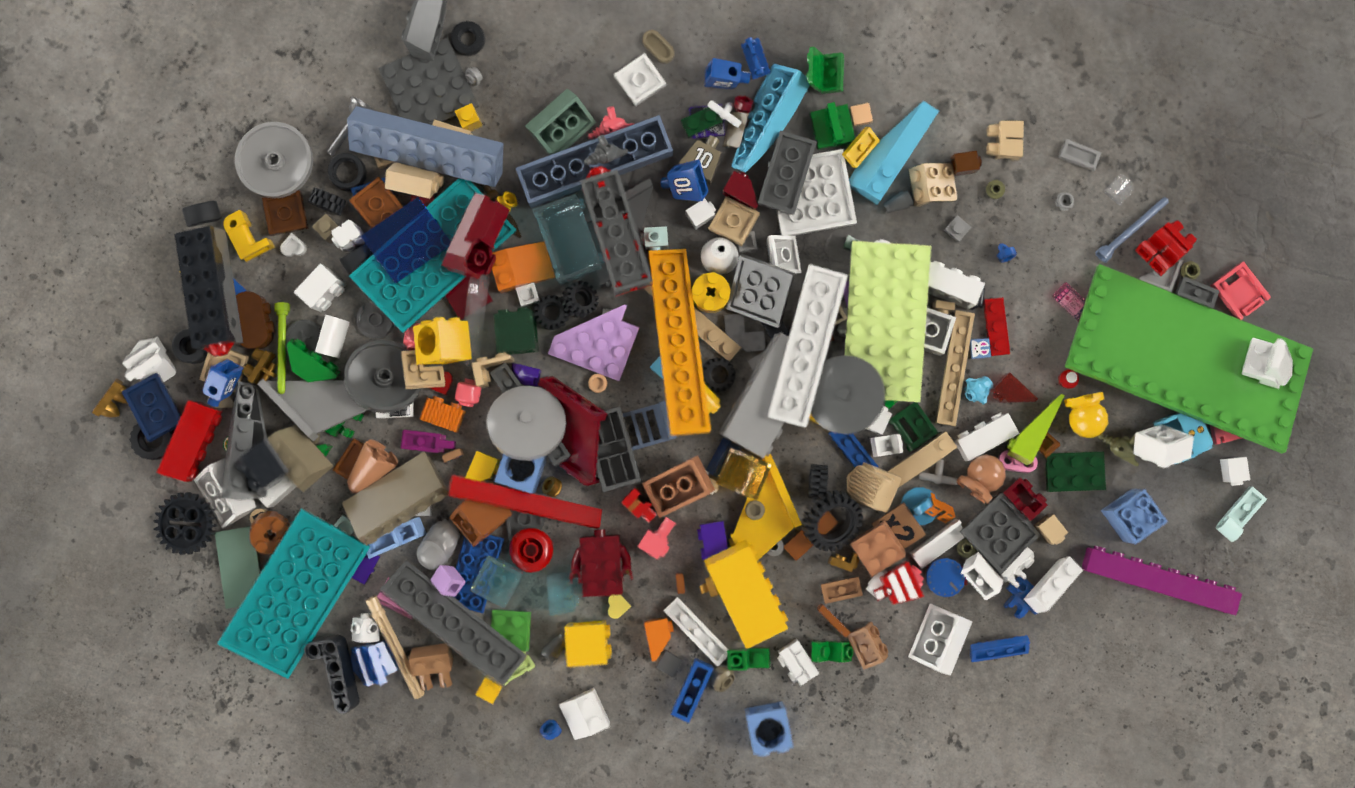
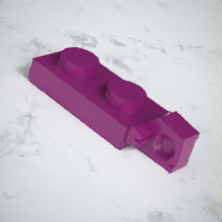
M403 430L400 449L444 453L445 448L455 449L456 441H447L446 435Z

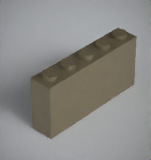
M422 452L342 502V505L357 538L367 546L376 542L383 535L392 532L394 528L402 523L408 522L418 513L424 512L434 503L443 500L448 495V490L433 460L425 452Z

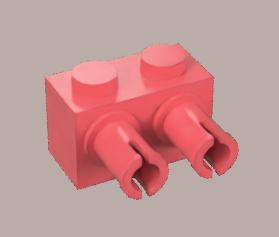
M665 517L657 531L648 529L638 547L656 559L660 556L664 557L669 550L667 536L676 523Z

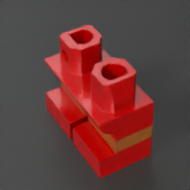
M634 487L621 503L637 518L642 516L649 523L657 514L650 507L652 505L650 501L643 503L638 498L640 491Z

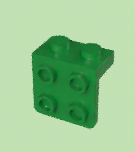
M814 46L810 47L809 53H807L809 71L806 74L809 85L821 94L843 92L844 54L842 52L823 54Z

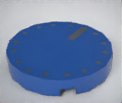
M941 558L932 562L927 568L926 583L929 589L936 595L950 597L960 592L964 586L965 577L964 574H961L962 567L959 563L952 559Z

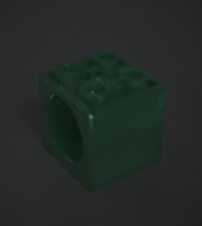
M529 307L517 308L516 312L503 309L498 310V314H493L498 354L516 355L540 352L537 321L534 312L529 310Z

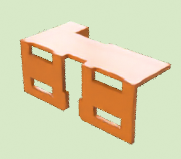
M930 492V498H932L930 501L933 502V506L924 513L935 517L941 511H946L941 516L936 517V519L943 523H947L955 518L953 507L943 501H939L936 499L935 494Z

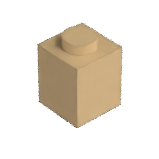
M1047 514L1034 525L1048 544L1057 545L1065 539L1064 536L1068 533L1054 514Z

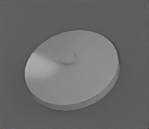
M266 122L253 127L242 137L235 153V168L242 183L255 194L266 198H282L295 193L306 183L313 167V153L307 139L296 128L282 122Z
M520 386L504 392L494 401L488 413L487 428L492 443L500 452L518 460H534L546 456L559 445L565 433L566 418L561 403L554 395L539 387Z

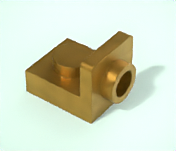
M852 552L849 561L846 562V557L836 554L835 557H829L828 563L852 572L853 569L857 568L859 558H857V553Z

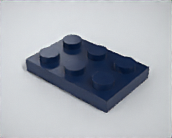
M155 373L122 391L147 441L152 442L177 427L181 414L160 374Z

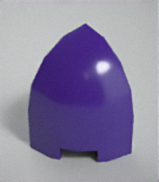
M512 363L511 370L520 384L524 386H538L541 375L540 369Z

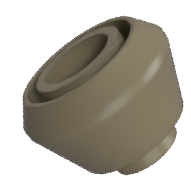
M723 666L713 668L710 676V682L716 692L727 690L735 679L734 671L728 670V668Z

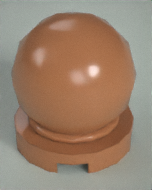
M987 454L977 456L970 462L967 468V476L960 475L956 482L962 489L965 486L972 491L971 496L984 504H989L992 500L990 492L996 491L1004 483L1006 478L1003 463L995 456Z

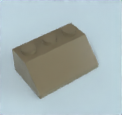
M297 425L277 431L267 439L289 472L286 475L302 492L306 491L333 467L331 462Z

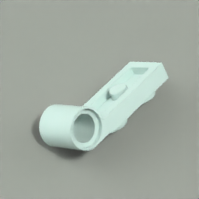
M1249 486L1218 522L1216 529L1229 541L1237 540L1244 531V525L1267 498L1253 486Z

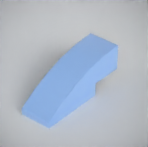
M420 517L402 523L394 528L392 532L383 535L376 542L369 544L368 558H373L426 535L427 533Z

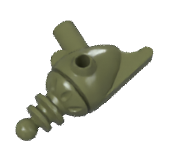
M1103 433L1098 436V439H1103L1102 443L1110 446L1113 454L1135 466H1139V463L1135 460L1136 455L1133 454L1135 435L1131 439L1128 436L1112 438L1113 436L1108 437V434L1104 436Z

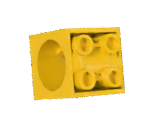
M444 317L433 318V322L432 320L421 321V325L413 326L417 365L451 364L472 359L468 321H460V318H449L447 321Z
M606 620L570 622L566 624L567 667L607 664L608 659H611L612 647L607 639H610L611 632L610 625H606Z

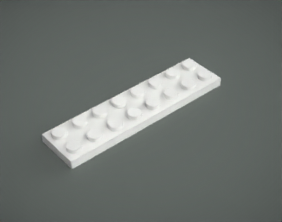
M813 265L808 266L767 417L802 427L807 426L848 275Z

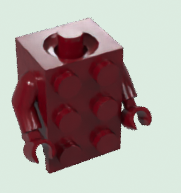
M605 529L594 530V536L581 537L580 547L576 548L571 561L570 583L572 584L574 578L579 579V584L582 582L583 597L622 595L624 576L630 575V579L633 580V574L631 570V556L626 547L620 544V534L606 535Z

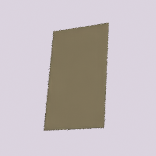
M731 112L742 123L738 128L730 122L728 123L723 146L740 148L749 113Z

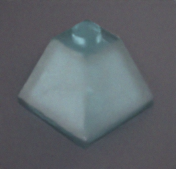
M488 555L470 591L505 609L525 572L509 562Z

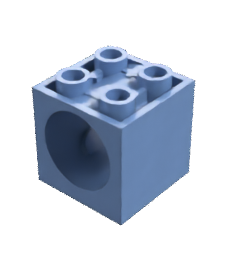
M503 454L494 482L525 492L536 493L547 456L531 460L535 465L534 473L532 476L526 477L525 481L522 482L513 477L512 470L510 469L512 458Z
M1131 489L1101 510L1122 542L1137 544L1168 522L1145 489Z
M782 701L745 708L754 755L758 754L759 757L767 756L772 751L783 753L793 747L786 708ZM766 718H773L775 721L782 723L781 733L770 741H765L760 736L757 737L755 735L756 727Z

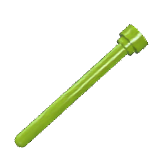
M277 302L274 303V312L278 316L277 391L279 394H284L286 380V316L290 312V303Z

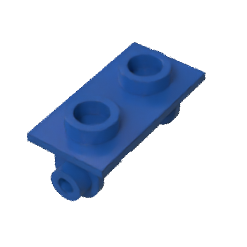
M752 37L745 40L746 43L741 44L753 80L770 74L771 72L759 37L756 39Z

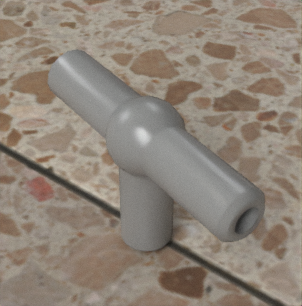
M941 459L936 462L935 474L921 472L918 475L920 480L932 481L936 484L957 485V478L942 475L944 460Z

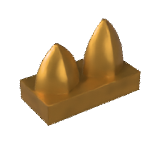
M117 378L93 409V414L98 417L100 415L110 418L119 417L118 407L111 400L128 404L122 393L127 388L123 386L122 381Z

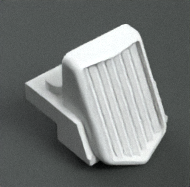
M158 336L139 340L131 353L125 357L123 365L127 368L125 377L129 381L134 378L142 381L158 373L163 382L176 374V368L165 353L166 349Z
M1252 338L1241 375L1258 379L1259 383L1277 389L1280 388V385H1286L1292 376L1293 364L1286 342L1278 338L1273 344Z

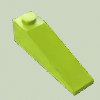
M1060 394L1020 434L1015 438H1011L1007 445L1009 449L1007 452L1008 456L1025 465H1029L1034 461L1065 395Z

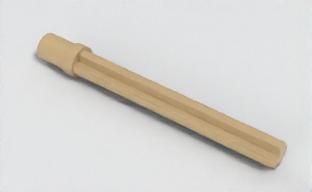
M376 595L368 598L366 603L372 613L371 615L375 619L415 699L421 698L424 695V691L421 690L417 677H412L409 661L385 614L384 608H382Z

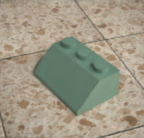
M566 89L526 124L525 127L549 155H552L570 147L596 121L580 99L569 89Z

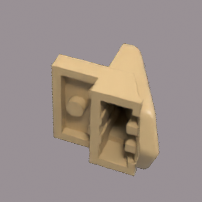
M863 462L862 465L856 466L847 475V493L862 505L888 513L902 478Z

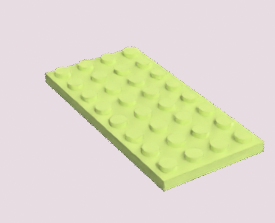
M852 241L844 355L859 357L870 363L879 372L885 386V400L920 402L931 246Z

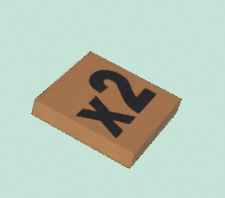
M904 502L872 522L874 527L885 520L904 549L926 535Z

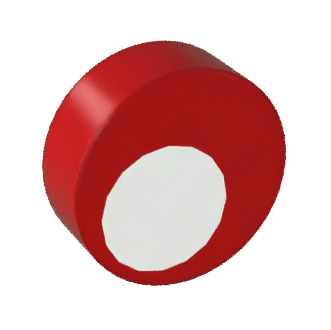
M1065 370L1059 374L1058 382L1061 387L1071 389L1079 383V376L1073 370Z

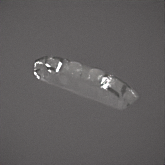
M488 274L481 275L479 279L470 277L464 321H468L472 359L462 361L468 367L472 366V363H475L477 358H480L490 280Z

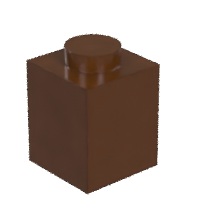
M977 150L956 153L951 157L954 176L974 174L980 170L982 160L978 156Z

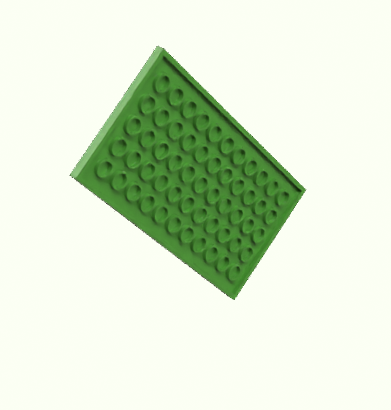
M1099 264L1094 273L1065 367L1279 453H1285L1313 348ZM1252 338L1273 344L1278 338L1286 342L1293 360L1292 376L1286 385H1280V388L1277 389L1259 383L1258 379L1241 375Z

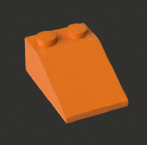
M545 241L493 252L496 256V261L492 271L498 291L501 294L516 290L517 287L530 283L536 284L556 278Z

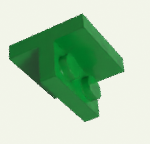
M835 102L828 103L825 109L810 112L818 150L849 144L855 139L848 104L836 106Z

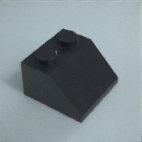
M267 438L244 453L237 460L239 471L245 474L249 480L252 490H256L258 495L278 484L289 472Z

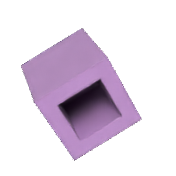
M440 565L430 579L441 595L456 597L466 582L455 567Z

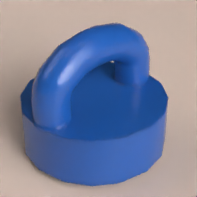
M1003 243L998 245L1000 252L997 254L999 262H1007L1017 255L1014 247H1008Z
M552 719L544 722L540 728V733L546 740H552L562 732L559 724Z

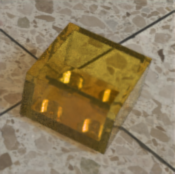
M730 448L716 484L758 500L772 464Z

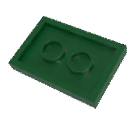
M1104 452L1052 453L1045 458L1047 492L1106 490Z

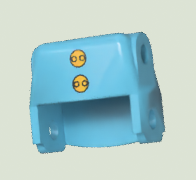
M1179 412L1153 422L1154 426L1163 424L1194 436L1191 458L1213 448V440L1204 422Z

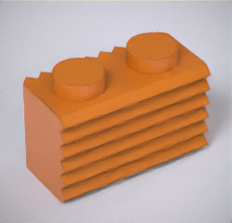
M434 395L432 399L427 397L419 419L458 433L466 411L461 410L462 406L451 402V405L443 403L444 399Z

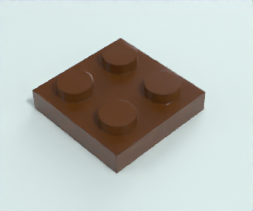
M300 190L282 198H262L270 236L309 229Z

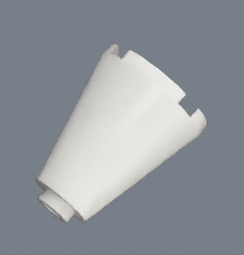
M717 237L709 240L703 246L701 262L708 272L724 275L731 272L737 265L738 250L730 240Z

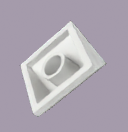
M768 236L766 243L770 264L792 271L795 274H800L801 267L796 236Z

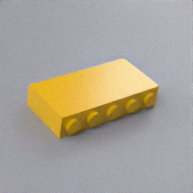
M744 540L705 559L704 562L746 649L787 630L788 627L785 622L789 620L784 610L780 612L778 608L781 603L777 595H772L770 591L773 586L769 578L765 579L762 574L765 572L761 561L757 562L754 557L757 555L753 544L749 546L747 541Z

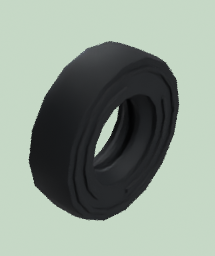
M464 21L454 27L451 41L457 52L465 56H472L479 53L484 47L485 35L483 29L473 21ZM465 32H472L475 35V41L471 45H465L461 42V36Z

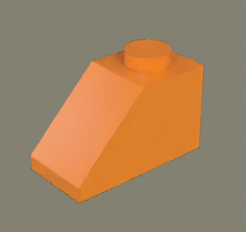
M667 616L644 621L652 662L657 660L670 640L671 632H674L672 620L668 621Z

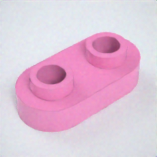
M1008 450L998 456L1005 470L1030 473L1038 465L1037 458L1035 457L1034 461L1026 467L1020 461L1008 456ZM1005 458H1008L1010 460L1009 464L1005 463Z

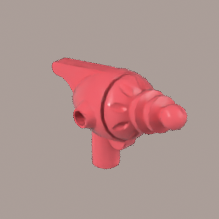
M614 106L607 108L608 115L604 116L603 121L600 123V128L596 127V130H592L593 133H589L588 138H598L600 135H607L634 125V123L629 124L624 119L616 117Z

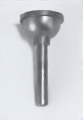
M354 96L350 98V113H352L356 106L373 110L360 99ZM347 124L327 150L329 155L333 156L347 138Z

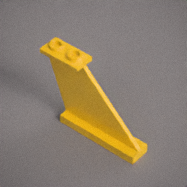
M771 453L762 458L734 533H731V538L728 539L731 547L744 540L747 541L749 546L753 544L757 555L754 556L756 561L764 556L794 527L802 525ZM757 500L764 505L765 513L762 518L753 520L746 515L745 507L750 501Z

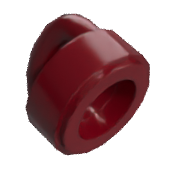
M743 95L736 96L733 104L734 111L750 114L753 100Z

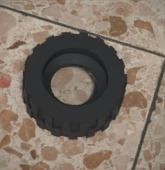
M137 423L130 432L131 448L141 458L147 460L163 459L175 430L173 429L162 435L163 441L159 447L150 448L146 445L145 435Z

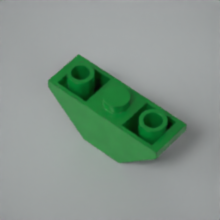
M292 338L287 343L291 370L305 381L315 382L336 379L341 372L334 363L323 360L321 354L306 348V344L301 340Z

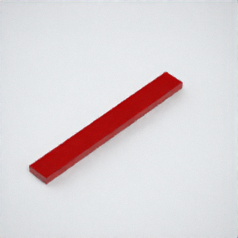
M455 475L451 477L448 496L594 529L600 528L602 509Z

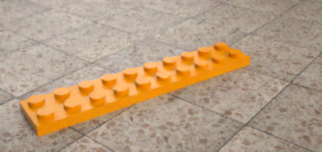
M686 249L648 251V262L653 282L652 293L670 436L710 433L711 428Z

